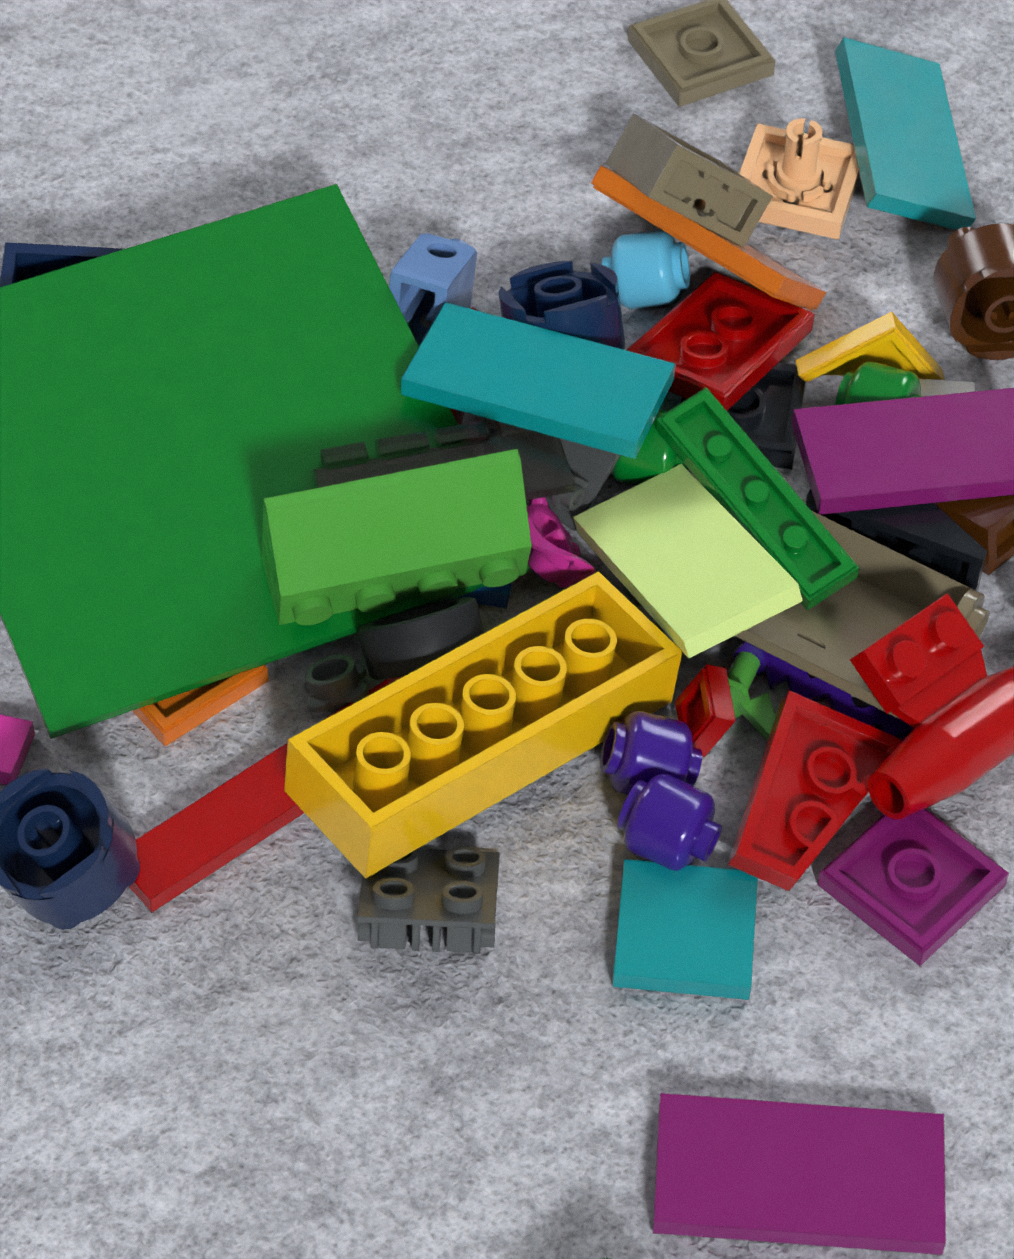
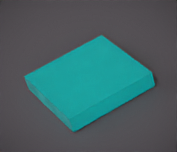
M624 859L612 987L749 1000L752 985L758 878L741 870L687 865L681 870L674 871L655 862Z

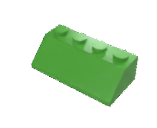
M518 449L264 498L261 560L279 625L296 622L299 625H314L329 619L332 614L356 609L366 613L378 612L390 607L395 601L420 596L426 600H436L451 595L459 588L483 584L486 587H500L513 582L519 576L526 575L532 545L521 459Z

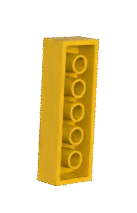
M598 571L289 738L284 791L366 879L604 742L612 722L621 723L627 714L632 711L652 714L671 703L683 651Z

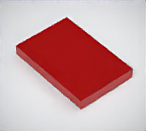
M713 273L626 351L675 363L674 380L669 392L688 399L707 387L727 411L812 332L815 314L791 303L776 299L767 293L733 279Z

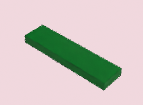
M707 387L657 418L656 430L704 488L799 584L803 600L800 603L807 611L858 578L860 569Z

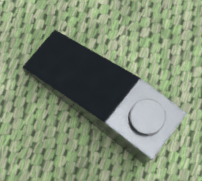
M810 488L806 498V505L811 511L818 513ZM935 503L821 514L976 591L979 589L987 551Z

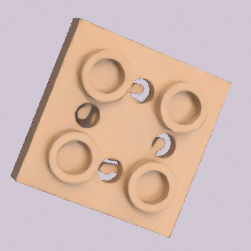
M805 118L789 122L786 129L757 123L740 174L773 196L759 222L839 240L860 177L854 144L823 138L821 126L813 120L810 121L808 134H805Z

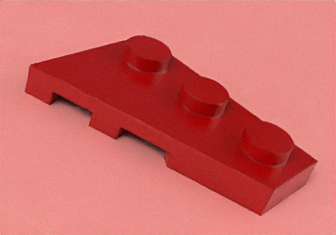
M789 690L779 704L727 865L789 891L868 794V780L870 776L903 740Z

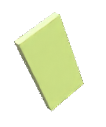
M682 464L573 517L577 532L688 658L803 601L799 584Z

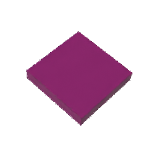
M923 809L900 820L882 815L820 871L817 885L918 966H921L1006 886L1009 872L927 809Z

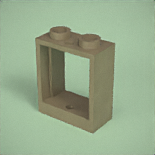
M634 113L605 163L647 197L743 248L773 197L726 163Z

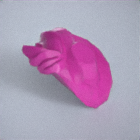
M538 493L534 494L527 507L532 545L528 561L530 568L548 582L556 583L560 588L570 587L596 573L595 568L591 564L580 558L579 546L571 541L570 534L566 531L557 515L549 508L545 496Z

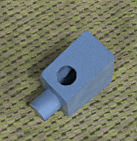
M429 233L420 234L391 271L389 288L419 347L445 302L469 309L471 307L477 251L460 239H446ZM426 313L428 315L425 319L432 321L428 329L423 327L419 321L421 316Z

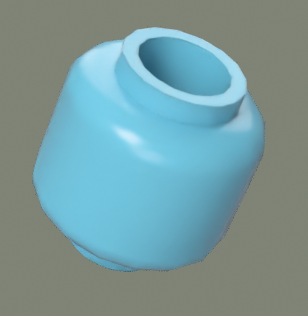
M663 230L620 235L613 244L611 256L603 257L602 265L616 273L620 303L628 309L674 304L680 296L681 289L688 288L690 284V266L686 246L683 242H676L673 236Z

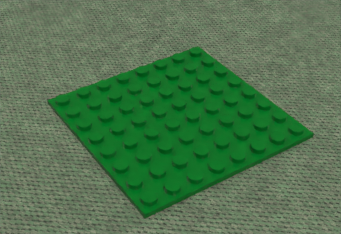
M337 184L0 287V618L50 739L354 634L363 625L427 604L454 599L474 592L478 588L485 587L483 584L459 588L451 595L436 600H426L420 596L395 601L390 607L378 612L366 613L361 612L359 609L332 614L329 619L314 625H299L296 622L283 625L278 624L261 560L264 498L474 457L450 408L401 395V378L418 351L419 346ZM527 565L526 573L529 571V565Z

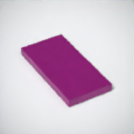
M1014 388L793 410L792 428L819 515L1014 495Z
M660 1093L653 1233L943 1255L946 1245L944 1114Z

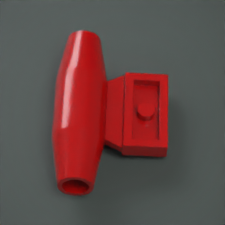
M948 593L850 659L886 714L891 712L914 728L868 780L869 795L875 806L884 815L896 820L903 819L964 791L1014 754V665L987 676L981 651L985 646Z

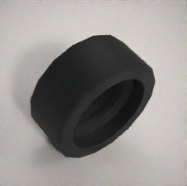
M463 597L423 605L372 621L359 628L357 633L370 678L381 680L406 676L482 635L485 631L476 599Z

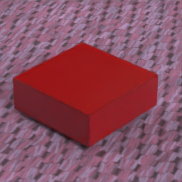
M706 664L675 700L678 720L685 722L689 726L693 737V747L701 749L702 757H705L736 721L726 668Z

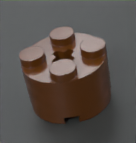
M998 223L979 228H960L949 236L947 248L940 256L933 276L934 289L951 335L956 342L958 341L966 346L968 353L977 358L986 360L1014 358V224Z

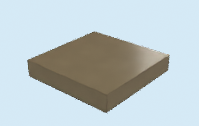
M705 0L628 26V42L678 107L774 75L776 60L727 0Z

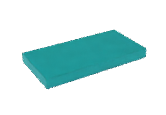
M843 37L835 49V55L867 208L955 230L971 227L976 220L940 63Z
M445 302L401 378V395L636 459L673 383L675 363Z

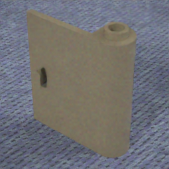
M813 512L860 568L858 578L808 611L801 603H798L735 636L884 711L850 659L947 593L978 638H980L990 616V611L982 608L985 596L966 585Z

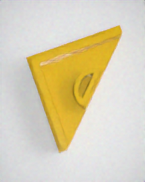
M892 311L795 360L798 375L805 382L812 381L821 375L844 376L848 371L855 372L865 362H876L915 373L919 379L945 380L943 369Z

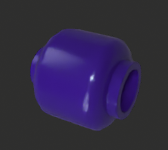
M632 711L627 714L621 723L612 722L609 726L601 751L600 769L601 772L608 774L614 791L625 795L630 793L637 781L642 780L648 783L654 776L663 773L694 786L701 768L702 751L699 748L693 747L692 733L685 722L642 711Z
M664 773L654 776L648 783L642 780L637 781L624 802L617 823V827L625 831L624 842L632 854L674 871L691 865L695 858L706 862L711 856L722 831V825L713 821L715 803L712 796L697 787Z

